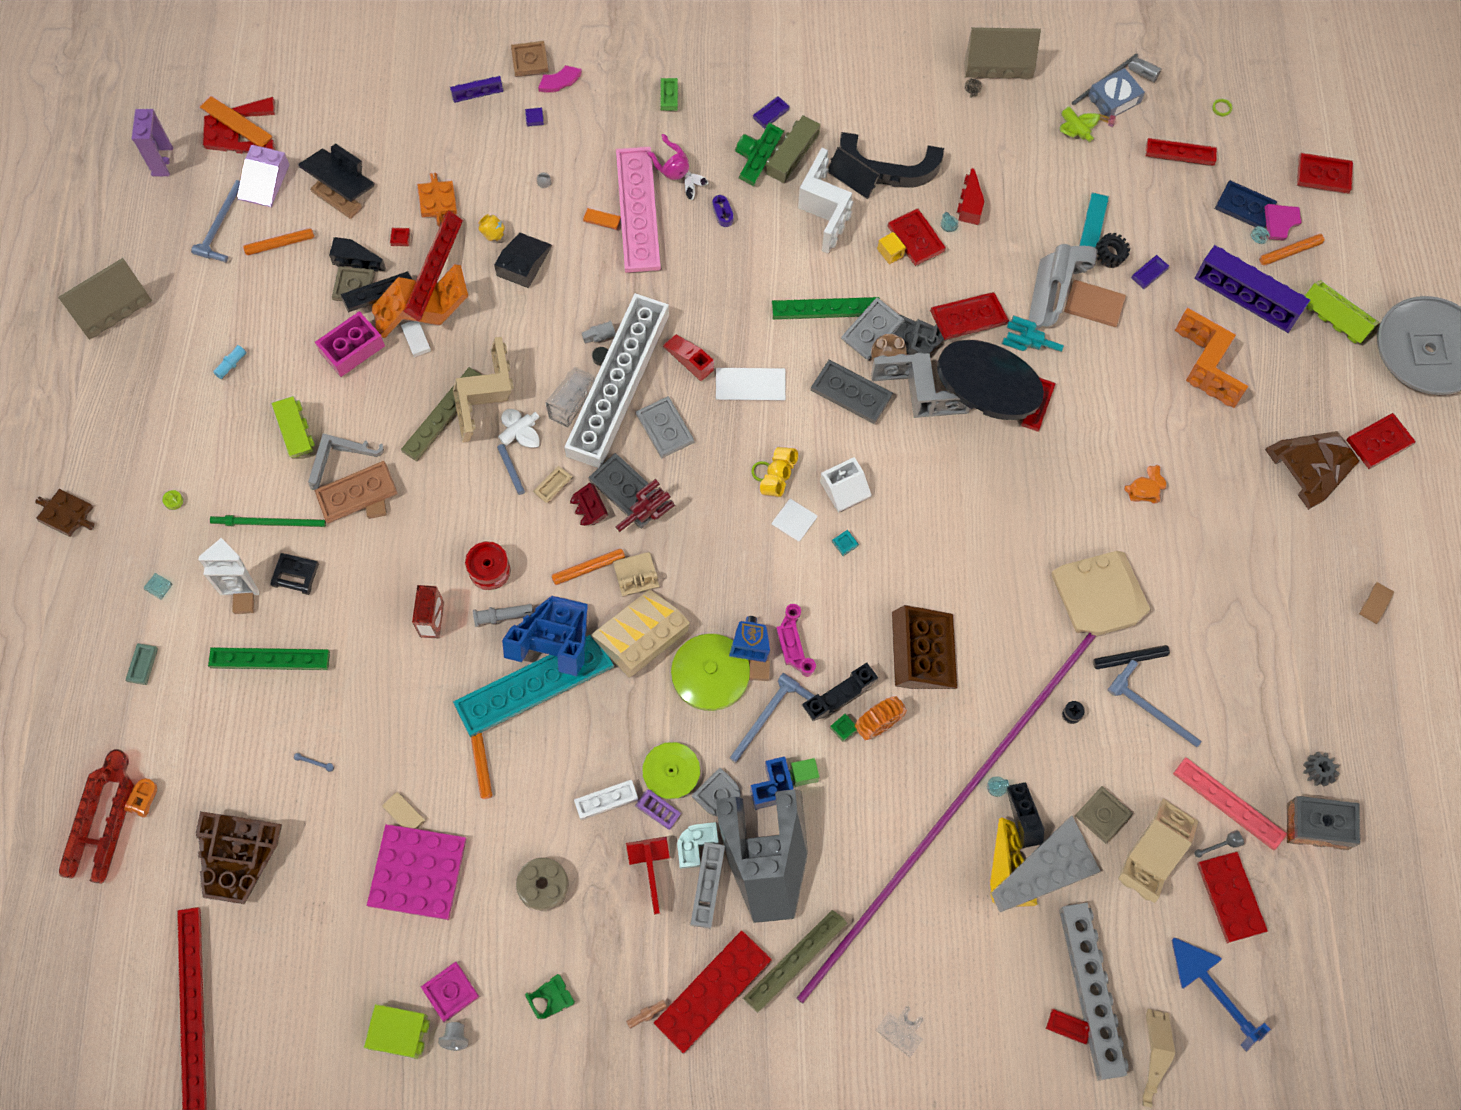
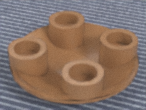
M894 334L880 336L876 339L871 349L873 361L874 358L882 355L889 357L907 354L904 340Z

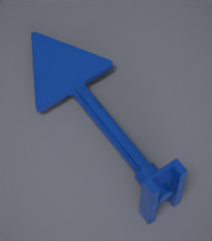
M1173 938L1172 945L1181 988H1186L1196 979L1200 978L1241 1027L1240 1030L1247 1037L1241 1044L1246 1052L1257 1041L1263 1040L1271 1030L1267 1024L1263 1023L1256 1028L1250 1021L1248 1022L1207 973L1208 970L1221 961V957Z

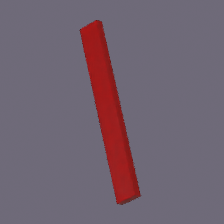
M450 210L445 213L403 312L418 322L423 317L463 222L460 217Z

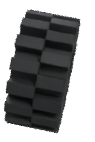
M1108 233L1097 242L1095 246L1098 251L1097 255H1099L1097 260L1101 259L1102 265L1106 263V267L1110 265L1111 268L1118 267L1129 256L1130 248H1127L1129 243H1125V237L1121 239L1122 235L1120 234L1116 236L1117 233ZM1108 246L1113 247L1116 250L1117 255L1111 253L1108 249Z

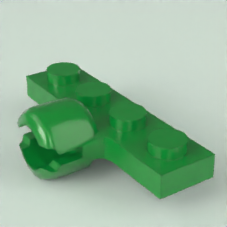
M768 123L760 139H754L747 134H743L740 137L735 152L747 159L738 177L740 180L754 187L784 130Z

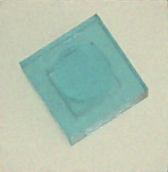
M154 573L143 589L161 600L173 584L157 573Z

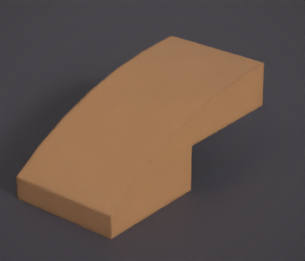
M1376 582L1368 598L1363 603L1359 614L1377 624L1386 610L1394 591Z

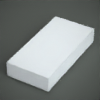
M410 321L401 325L414 357L431 351L419 322Z

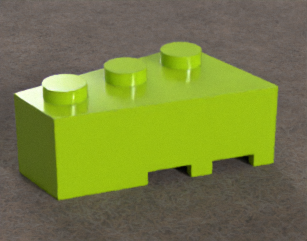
M292 396L271 403L289 456L293 459L314 452L313 446H315L312 435L309 436L307 429L309 425L306 418H303L301 412L303 408L300 400H296Z

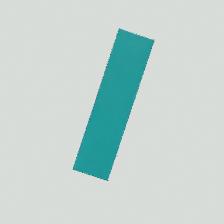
M1091 193L1079 246L1095 248L1100 239L1109 196Z

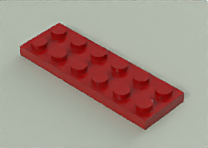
M741 930L653 1024L684 1055L772 959Z

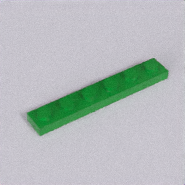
M877 297L772 300L773 320L860 317Z
M210 647L208 667L210 669L328 670L330 651L329 649Z

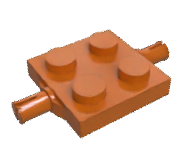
M431 173L430 183L417 184L421 216L435 217L437 226L440 227V221L442 222L448 210L457 214L453 181L438 182V174L434 173L433 177V173Z

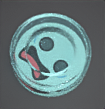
M1257 226L1252 230L1251 237L1256 243L1264 244L1270 238V234L1265 228Z

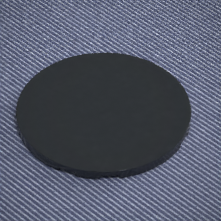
M961 340L949 344L940 354L937 362V371L945 388L950 394L954 393L960 398L959 402L970 409L974 407L982 411L985 416L1002 420L1024 419L1026 416L1034 414L1043 401L1044 389L1036 372L1023 359L1003 347L985 341Z

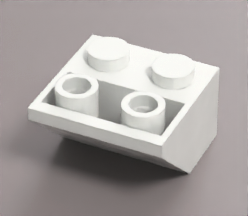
M855 457L821 473L820 483L838 513L871 497L865 474Z

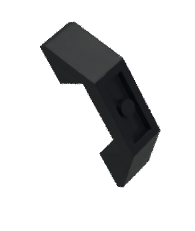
M866 662L852 671L848 679L823 695L817 694L802 704V707L812 721L827 717L860 696L878 680V676Z

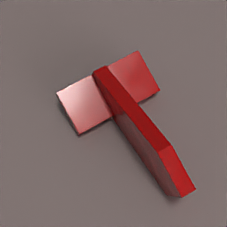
M667 836L628 842L626 847L629 865L646 862L654 915L660 914L653 861L670 859Z

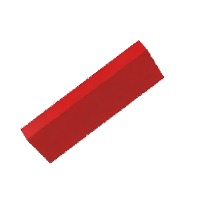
M1040 377L1039 379L1044 389L1043 401L1034 414L1026 416L1021 424L1022 427L1037 432L1040 430L1056 385L1055 382Z

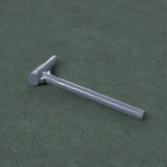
M235 181L203 243L192 246V254L225 263L228 261L227 255L213 252L210 244L239 191L241 181Z
M1131 660L1123 672L1110 685L1108 692L1114 696L1124 694L1188 742L1198 747L1202 742L1127 687L1128 677L1138 665L1136 661Z
M782 673L778 679L780 689L730 756V759L735 763L738 761L786 692H796L807 700L815 695L800 686V683Z

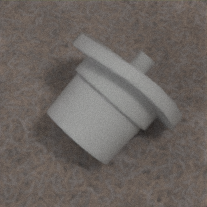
M458 1022L447 1023L445 1034L439 1038L438 1044L451 1051L465 1049L468 1046L469 1040L464 1038V1025Z

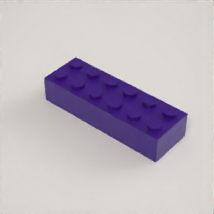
M1216 245L1212 247L1194 278L1286 333L1290 332L1310 301L1303 294L1294 291L1289 286L1280 283L1272 276L1266 275L1256 267L1247 264L1239 257L1233 256Z

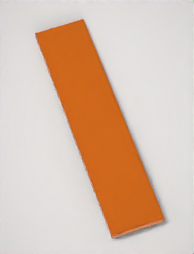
M212 96L200 106V109L259 147L265 146L273 138L272 135Z

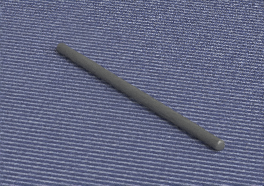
M1134 54L1103 79L1123 69L1135 57L1137 58L1138 54ZM1091 88L1072 101V105L1077 104L1089 95Z

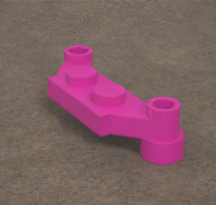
M789 604L786 607V616L780 626L776 627L786 665H791L801 672L803 676L809 677L815 672L816 663L811 658H805L796 627V622L801 616V608L797 604Z

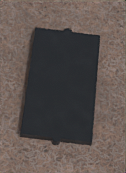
M837 147L834 156L830 159L831 163L828 167V173L868 199L872 190L876 188L875 184L880 174L842 148Z

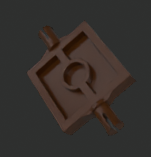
M58 489L49 501L40 496L37 497L38 499H36L35 503L44 507L36 517L38 522L68 537H71L75 530L81 526L92 530V527L94 528L95 524L86 520L88 513L93 508L90 503L61 489Z

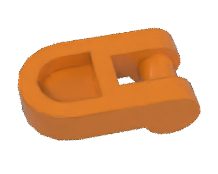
M146 778L138 781L126 802L124 810L130 813L136 812L138 816L145 818L157 793V785L152 780ZM139 798L143 800L141 805L137 804Z

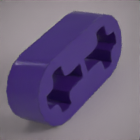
M724 195L715 196L712 200V207L720 226L729 227L733 224L734 216L728 199ZM721 202V204H723V208H721L720 205L717 203Z

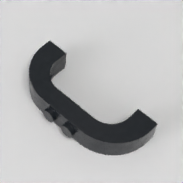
M841 132L839 147L878 172L880 175L876 184L905 188L919 187L934 179L941 168L945 148L927 145L923 161L917 165L906 166L866 159L857 149L859 134Z

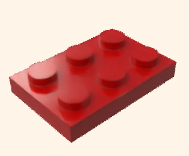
M1300 153L1297 186L1349 194L1352 190L1353 161Z
M918 208L888 222L887 227L903 243L905 253L914 266L945 252L946 247Z
M1394 413L1389 414L1346 439L1368 469L1407 449L1416 442Z

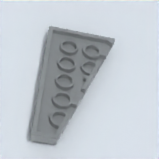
M1070 816L1010 876L991 892L1000 913L1101 872L1073 816Z

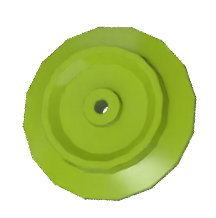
M667 742L654 747L646 755L642 766L643 779L647 788L657 796L665 799H678L689 794L697 785L700 777V763L695 753L687 746L677 742Z

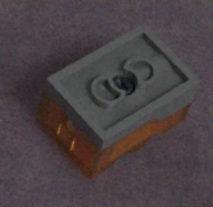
M1296 796L1287 803V843L1308 844L1315 847H1333L1340 850H1350L1360 844L1359 803Z

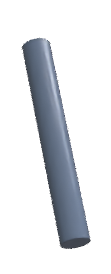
M504 444L498 445V451L518 495L525 493Z

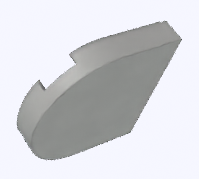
M721 768L692 794V798L706 812L717 817L716 799L740 798L738 785Z

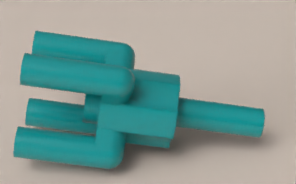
M1013 315L1011 322H1008L1006 328L1021 334L1017 335L1008 332L1006 338L1002 340V345L1020 351H1026L1027 347L1040 350L1041 346H1045L1062 352L1064 347L1062 344L1045 339L1044 332L1035 330L1037 327L1035 322Z

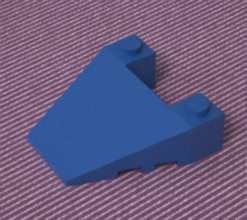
M556 596L549 597L535 608L533 614L530 616L526 615L519 625H513L502 640L504 658L522 662L529 650L557 656L558 672L577 676L585 663L588 604Z

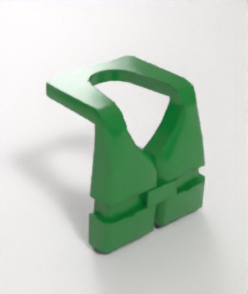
M560 974L552 977L549 982H545L534 992H527L525 994L536 1018L541 1020L575 1004L572 995L566 990V984ZM545 998L548 1000L547 1007L543 1013L536 1009L533 999Z

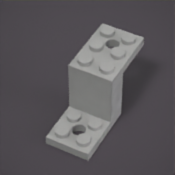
M929 353L899 354L889 357L882 355L874 358L871 372L872 382L908 379L914 418L969 414L970 408L959 402L960 398L954 393L950 394L948 391L935 393Z

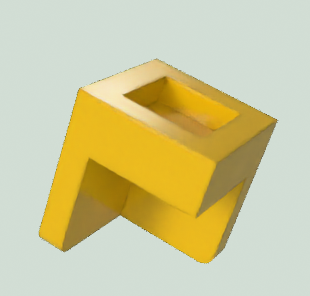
M892 232L878 240L877 250L890 265L904 257L905 246L896 234Z

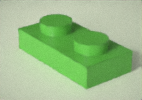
M661 78V111H678V78Z

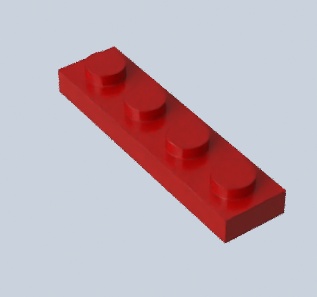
M1148 138L1145 156L1214 166L1217 157V147Z

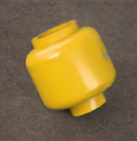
M487 214L479 220L478 230L488 241H498L504 236L505 226L496 215Z

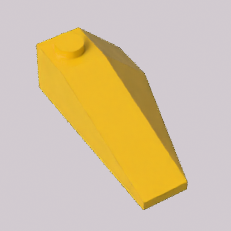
M1003 817L999 818L990 879L991 892L1025 861L1020 852L1022 844L1015 822ZM1037 898L1016 907L1038 905Z

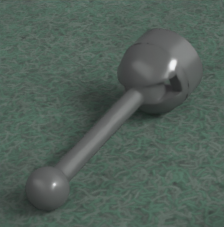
M1235 830L1227 835L1226 841L1203 850L1197 849L1194 854L1200 858L1203 854L1225 845L1237 848L1244 845V840L1240 832Z

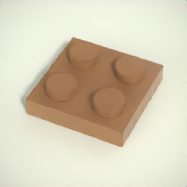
M544 41L511 45L515 77L549 72Z

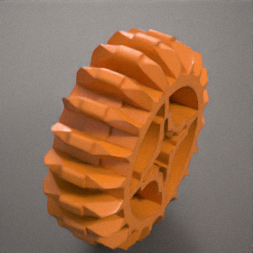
M892 696L865 712L857 720L855 727L864 740H869L881 735L905 716L907 710L897 696Z

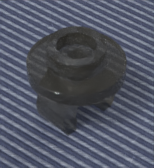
M977 79L967 80L965 90L970 93V98L977 97L982 89L981 82Z

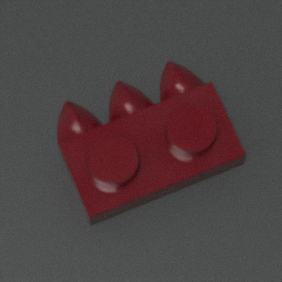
M589 482L571 497V504H579L575 514H585L580 522L582 526L595 525L609 515L594 483Z

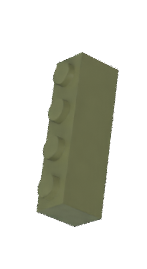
M802 115L800 120H796L792 131L785 135L784 142L777 146L773 157L768 158L766 162L767 175L785 184L820 135L821 124Z

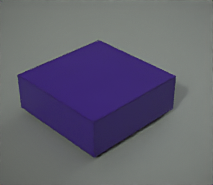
M542 107L525 109L527 127L544 125Z

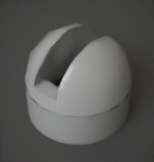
M542 172L538 174L537 184L539 187L547 188L551 185V178L548 173Z

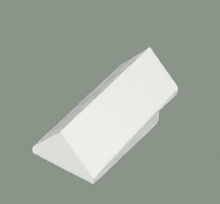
M222 538L199 556V561L204 566V576L220 595H233L237 593L259 595V590L241 558Z

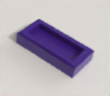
M777 96L753 115V119L765 129L768 123L772 124L788 112L790 106Z
M1155 255L1137 270L1131 279L1141 288L1145 289L1167 271L1169 265L1158 255Z

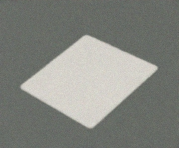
M789 499L773 520L772 525L795 540L800 541L818 516L794 500Z

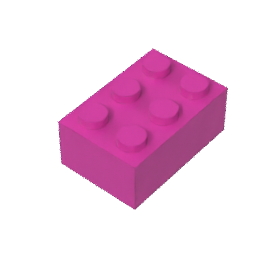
M360 311L315 341L319 353L340 377L385 347L382 336Z

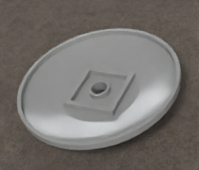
M1432 296L1409 298L1393 306L1383 317L1377 333L1379 354L1388 370L1399 381L1420 392L1434 395L1460 392L1461 306L1449 300ZM1425 346L1432 348L1433 352L1427 351Z

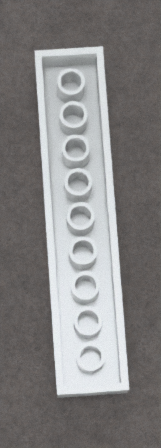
M634 293L564 447L566 457L597 468L603 465L669 317V304Z

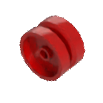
M488 541L477 543L470 548L466 555L465 565L474 585L483 590H494L504 585L511 572L506 551L499 544Z

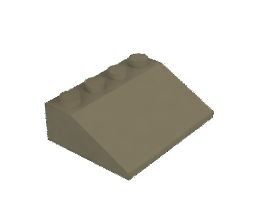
M972 27L964 61L965 77L1033 79L1041 29Z
M121 258L58 297L89 340L98 336L109 327H113L117 322L125 317H129L132 313L145 307L152 301L124 258Z

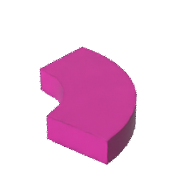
M565 65L558 73L544 74L538 87L539 92H558L562 88L570 87L580 77L581 69Z

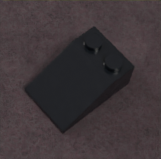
M519 232L497 258L494 264L496 275L529 288L549 253L552 244Z

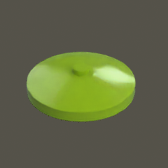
M702 634L689 639L678 649L671 667L672 682L677 694L688 705L699 710L717 711L733 705L744 694L750 677L748 659L729 656L733 643L732 639L719 634Z

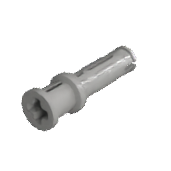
M531 603L501 609L489 607L488 610H473L475 627H478L480 624H495L500 620L525 617L526 615L530 616L533 614Z

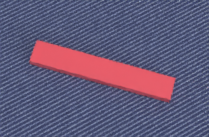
M1185 757L1173 774L1273 851L1277 849L1287 835L1282 829Z

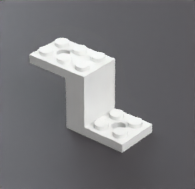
M821 148L800 186L798 208L829 221L824 230L822 251L829 253L831 247L835 248L837 244L838 234L843 233L845 221H849L852 215L851 208L854 201H852V192L821 180L828 173V168L826 167L829 163V158H827L828 150Z

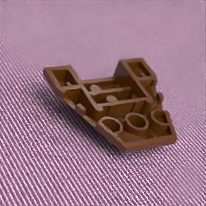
M1338 431L1284 439L1265 449L1275 464L1283 461L1299 483L1302 490L1298 493V496L1308 510L1324 502L1360 461Z
M200 811L196 828V839H199L200 851H198V858H201L202 867L200 871L202 897L245 904L278 846L282 824Z

